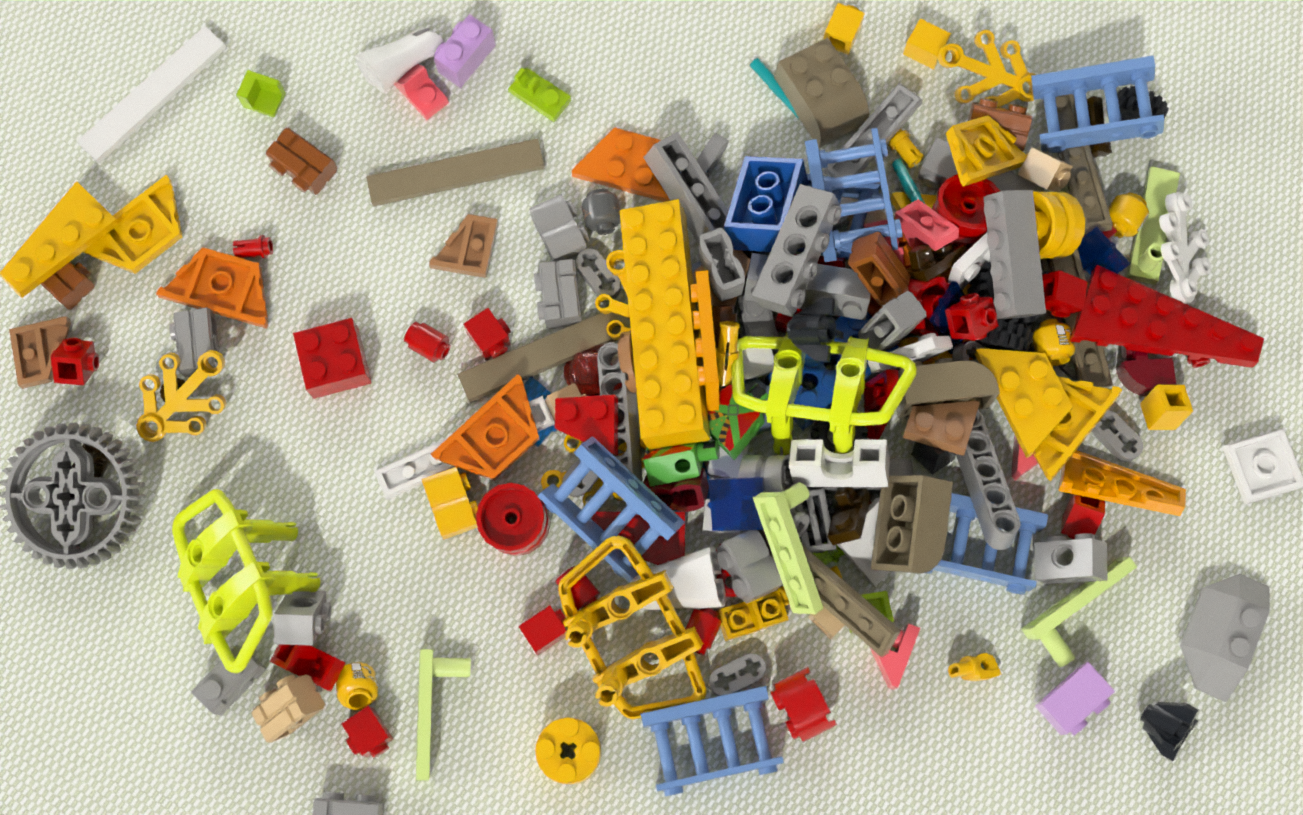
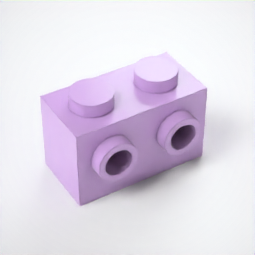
M470 14L464 21L458 22L453 29L452 36L446 43H441L435 51L434 60L438 73L461 88L496 46L492 29Z
M1086 662L1076 668L1040 700L1035 707L1060 735L1070 732L1072 735H1075L1088 724L1085 720L1087 716L1093 711L1099 714L1110 705L1111 701L1108 698L1115 691L1089 662Z

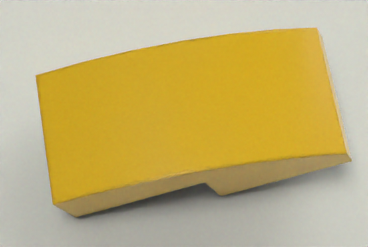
M779 590L748 604L742 602L716 611L719 613L717 618L722 621L720 628L725 642L789 620Z

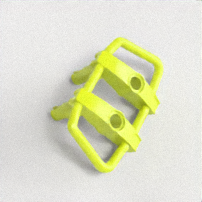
M787 333L785 337L745 336L738 339L737 350L740 352L739 358L734 360L731 366L732 395L737 404L757 412L766 413L767 423H771V432L774 438L773 450L778 455L781 452L780 447L783 448V455L790 454L793 417L830 422V431L833 432V443L835 445L834 453L845 454L853 451L855 425H880L891 419L916 377L917 368L915 363L903 355L869 348V338L859 339L850 336L847 343L837 341L827 343L826 345L831 346L832 354L842 355L836 365V380L831 409L794 404L798 389L803 382L802 373L806 353L792 343ZM779 349L778 353L774 356L768 401L745 394L743 350ZM867 360L899 367L904 370L880 412L856 413L861 395L865 390Z
M213 489L180 511L173 520L172 534L181 563L177 577L181 580L183 592H190L199 614L198 630L201 631L203 636V643L213 644L224 667L231 673H239L247 667L272 619L273 608L270 595L316 592L320 587V578H312L318 576L316 572L268 571L270 569L269 562H257L249 543L292 542L298 536V527H295L296 523L246 519L248 517L246 510L235 509L222 490ZM216 503L223 516L218 518L188 544L185 534L186 522ZM238 550L245 568L231 577L216 592H213L207 601L202 588L222 567L227 565L231 556ZM258 603L259 615L235 659L225 637L249 616L251 610Z

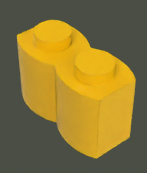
M456 466L421 479L443 540L478 528L476 522L478 506L476 501L469 502L466 491L471 490V486L465 472L459 474Z

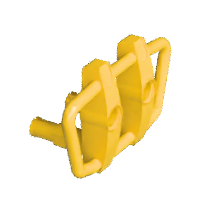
M612 536L602 542L560 580L558 586L562 608L567 617L563 621L564 626L568 628L565 639H570L568 645L578 648L582 646L596 674L593 675L592 680L598 686L596 692V699L600 698L598 703L605 707L614 705L628 719H639L642 713L704 700L706 697V685L694 654L695 651L702 647L703 642L695 627L685 630L667 595V593L673 590L674 586L666 570L653 574L629 539L622 536ZM617 548L621 549L642 579L617 586L612 592L577 611L571 587L610 552ZM619 595L626 597L630 602V607L626 609L618 607L615 603V597ZM656 600L673 634L655 641L646 642L642 647L606 667L591 638L595 630L615 621L626 619L632 613ZM648 652L654 653L659 658V663L649 664L644 660L643 655ZM681 659L684 661L694 689L693 694L689 697L634 707L621 695L625 686L644 678L655 676Z

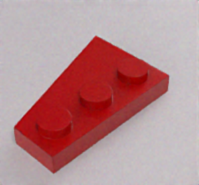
M597 511L592 516V520L605 531L621 512ZM675 512L685 522V512ZM636 514L617 536L625 537L635 545L650 528L649 523L639 514ZM685 523L668 540L663 536H659L642 555L644 561L661 565L685 556Z

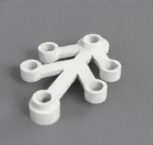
M1179 191L1168 194L1165 198L1168 214L1161 215L1159 222L1169 242L1162 244L1161 254L1164 260L1167 261L1174 276V279L1170 282L1172 297L1187 304L1191 303L1197 294L1196 282L1200 276L1208 275L1211 271L1210 262L1206 257L1194 259L1192 268L1189 271L1190 260L1198 248L1208 246L1209 237L1204 229L1191 232L1190 240L1187 243L1186 214L1192 209V200L1188 193Z

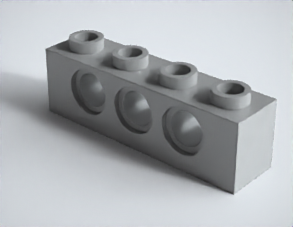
M802 184L799 185L752 293V297L760 307L793 317L797 308L803 305L806 287L809 280H812L816 275L818 259L821 252L826 251L831 229L834 224L838 223L841 216V205L834 193ZM817 220L813 226L806 227L809 222ZM805 248L801 254L794 255L798 249ZM793 275L789 282L782 283L787 276Z

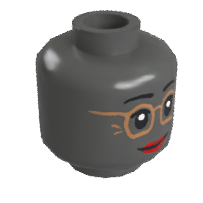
M608 189L593 190L582 201L581 208L584 222L589 230L596 231L599 235H607L614 232L615 227L621 223L619 199L616 194L609 192Z

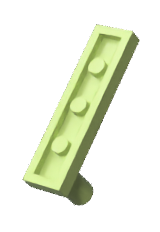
M1153 166L1149 168L1142 197L1147 203L1149 216L1141 230L1134 236L1126 278L1156 285L1159 281L1163 262L1161 246L1167 242V236L1160 227L1159 219L1161 215L1168 214L1165 198L1168 194L1177 192L1180 173Z
M800 482L783 492L760 493L753 497L792 612L796 614H817L824 608L790 512L791 509L809 498L808 488Z
M1131 557L1117 558L1107 566L1108 581L1084 582L1021 628V630L1028 639H1040L1059 667L1069 664L1075 659V656L1055 627L1136 569V564Z
M420 649L416 781H429L432 677H470L471 658H433V650Z

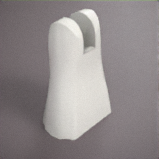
M421 27L397 41L355 55L356 63L367 82L385 93L411 68L434 56L438 46L443 43V39L434 31Z
M713 546L650 568L653 574L666 570L674 586L673 590L667 593L674 609H702L725 606L726 593L723 579H715V575L721 574V566L717 559L718 553ZM638 574V575L633 579V581H636V580H639V579H642V578H641V577L639 576V574ZM656 600L641 608L645 610H661Z

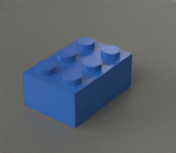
M744 157L724 224L725 232L730 237L734 250L771 252L799 185L808 186L809 182L803 159Z

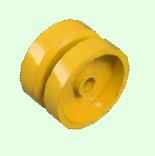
M1033 191L1040 259L1064 258L1071 255L1080 246L1085 233L1083 208L1077 199L1067 192Z

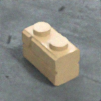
M294 674L289 675L276 683L278 689H272L259 697L261 703L252 709L251 714L257 725L261 726L260 731L266 742L272 743L288 737L324 709L325 703L319 692L315 691L316 686L310 675L306 674L297 678Z

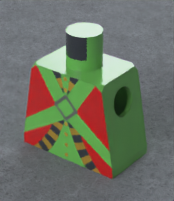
M757 383L745 393L761 400L768 398L766 391ZM732 384L719 391V410L708 411L710 437L717 441L718 445L733 460L740 455L765 422L761 412L743 407L734 401Z
M717 441L696 442L649 450L647 447L643 462L650 486H657L696 478L701 474L704 461L720 458V450Z

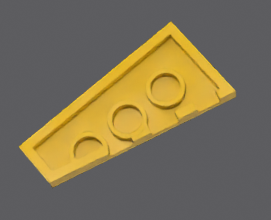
M76 181L0 271V276L23 298L118 225L117 220Z

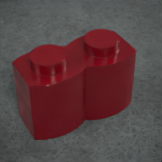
M703 467L701 474L696 478L650 486L646 475L643 481L672 510L689 512L705 506L709 484L705 468Z

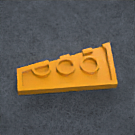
M708 270L696 271V284H690L691 302H698V311H693L694 330H700L701 337L695 339L696 358L702 357L703 366L697 367L699 386L705 385L707 411L719 410V380Z
M1078 450L1073 453L1061 469L1058 490L1060 492L1181 516L1185 509L1186 489Z

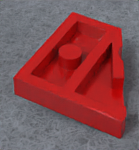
M886 369L865 383L864 413L880 412L898 382V370ZM888 422L880 425H866L865 428H868L867 440H879Z
M612 394L555 398V429L582 442L593 436L612 455L618 456V396Z

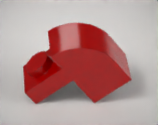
M279 644L270 660L271 663L297 676L310 675L314 684L330 692L346 663L311 645Z

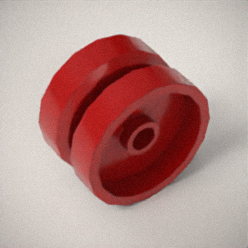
M958 174L946 179L939 188L932 209L959 228V238L952 241V245L965 244L968 251L987 233L984 196L1000 191L992 181L985 179L963 187Z
M516 483L497 485L484 495L478 505L476 514L478 531L485 542L503 554L513 556L530 554L539 548L548 536L551 524L549 510L544 506V502L537 497L538 495L524 485ZM515 515L517 517V521L512 524V522L509 521V519L511 518V516Z

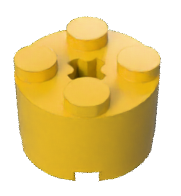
M568 717L555 720L543 729L538 737L535 752L538 765L547 777L561 784L573 785L586 781L596 772L601 760L602 749L597 734L587 723ZM576 744L577 747L574 750L576 756L574 759L568 756L564 759L561 757L564 753L563 745L572 746Z

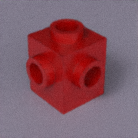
M976 293L967 294L960 298V302L945 309L951 339L980 340L987 337L988 332L998 327L997 314L992 297H979Z
M80 338L63 339L50 356L54 383L85 385L99 367V355L95 353L94 341H83Z

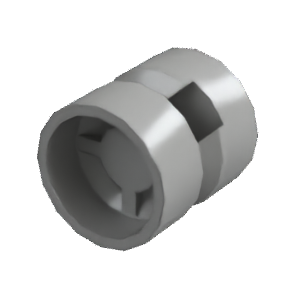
M764 455L743 456L739 467V484L744 495L756 496L766 491L783 492L793 486L789 469L790 456L773 455L767 459Z

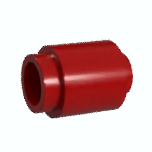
M417 321L414 322L404 336V342L408 344L409 349L433 363L445 359L451 348V345L448 344V336L424 322L421 324Z
M573 566V567L569 568L567 571H565V572L555 581V583L559 586L560 580H561L566 574H568L575 566ZM586 575L571 587L577 611L596 601L597 597L601 594Z
M710 608L693 609L685 627V630L695 627L703 645L694 653L703 656L707 649H711L722 623L717 618L719 613Z

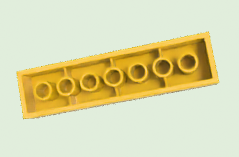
M679 199L620 210L641 439L649 450L709 441L711 439L706 408L705 385L699 386L697 367L703 365L702 357L696 358L695 339L699 338V330H694L693 311L697 310L696 302H691L690 284L694 283L685 211Z

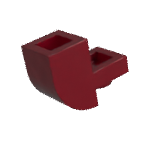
M1121 346L1122 357L1127 359V361H1123L1116 369L1119 380L1128 390L1137 395L1147 396L1156 385H1177L1173 358L1148 359V353L1126 350L1124 346Z

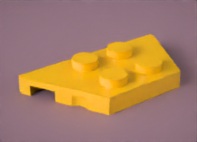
M988 115L953 125L946 132L959 180L963 187L1020 168L1028 153L1025 154L1014 145L1017 138L1001 128Z
M168 176L162 177L115 213L113 217L116 218L118 225L82 253L136 274L183 238L173 184Z
M980 348L976 350L975 356L978 362L987 367L995 376L1000 392L996 398L1026 458H1028L1045 438L1053 432L1059 422L1068 415L1073 406L1046 353Z
M1057 376L1073 407L1033 453L1049 481L1054 479L1121 395V388L1112 386V389L1093 386V382L1071 381L1069 378Z

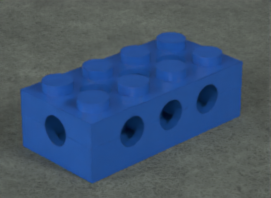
M868 312L865 320L840 316L835 320L836 330L843 332L844 335L843 339H834V341L847 343L850 336L852 338H859L858 332L872 316ZM896 345L886 352H892L898 349L899 346ZM830 353V362H817L806 354L802 378L803 381L811 382L815 388L806 389L801 385L794 404L831 409L836 370H829L824 364L833 363L837 365L842 355ZM867 360L865 380L874 374L871 373L868 364L869 360ZM772 373L766 376L764 384L770 386ZM793 417V420L802 431L816 421Z

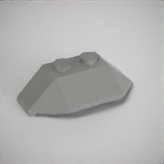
M1238 574L1201 589L1180 643L1195 689L1223 702L1229 699L1250 666L1270 612L1269 586Z

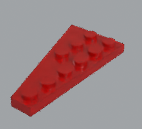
M1096 265L1091 272L1087 285L1084 310L1078 312L1069 341L1080 343L1082 340L1092 341L1097 346L1107 347L1109 344L1124 346L1126 350L1172 356L1176 353L1187 355L1188 359L1199 360L1203 357L1215 359L1218 363L1253 368L1259 362L1265 338Z

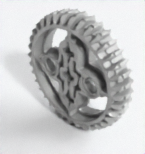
M60 423L56 425V428L48 426L44 428V432L37 431L33 433L34 439L26 438L23 440L25 447L20 446L15 449L18 457L13 456L7 459L13 467L2 470L8 475V479L0 481V484L6 487L5 492H0V497L6 500V503L2 504L0 509L7 510L8 513L2 520L5 522L11 521L12 524L7 532H17L18 535L13 542H25L22 551L30 552L33 550L32 558L41 559L43 557V564L49 565L54 563L56 568L66 566V569H74L78 566V568L82 569L88 567L89 564L94 566L100 564L101 560H109L111 553L117 554L121 551L120 545L124 546L130 542L127 535H135L137 532L132 524H140L142 521L136 516V513L143 512L145 508L142 505H138L139 500H144L147 496L139 494V488H143L146 484L144 482H137L136 477L143 473L141 470H133V466L136 465L138 460L135 458L127 459L131 450L128 448L120 450L123 441L120 439L112 441V433L105 432L102 434L100 427H93L91 429L89 424H81L79 426L78 423H69L67 426L65 423ZM65 442V447L53 459L52 477H37L25 485L28 472L37 457L47 448ZM81 443L97 448L111 461L119 476L121 487L111 479L94 477L93 458L85 451ZM71 462H75V467H71ZM41 488L46 493V498L44 502H42L39 497V492ZM101 489L105 491L107 496L104 504L99 499ZM70 493L75 494V498H71ZM122 502L119 518L110 534L101 542L91 547L80 549V544L92 532L93 515L111 514ZM25 507L35 513L51 514L52 534L64 546V549L52 545L36 531ZM70 525H74L75 529H70Z

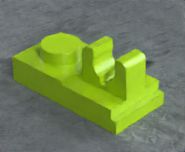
M520 68L514 76V82L508 88L509 93L552 122L558 119L571 102L570 95L529 68Z

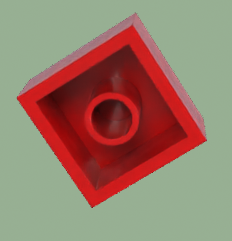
M353 318L293 333L305 388L313 399L372 384L359 328Z

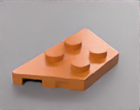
M614 127L572 170V177L662 202L671 201L643 158L654 144L661 141L656 138Z
M202 247L192 257L190 263L183 265L175 273L177 276L165 288L161 286L156 292L159 298L196 309L210 308L214 314L265 329L268 328L262 268L259 263Z
M517 374L431 453V456L435 460L457 466V468L495 481L540 439L521 376Z

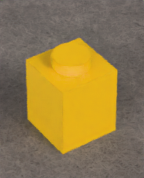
M838 3L825 30L823 40L828 38L837 51L849 55L862 27L865 13L855 6Z
M920 18L907 40L903 55L934 70L938 63V52L941 47L948 44L951 33ZM949 51L945 53V59L947 58Z
M1156 385L1140 403L1148 430H1176L1193 412L1185 385Z

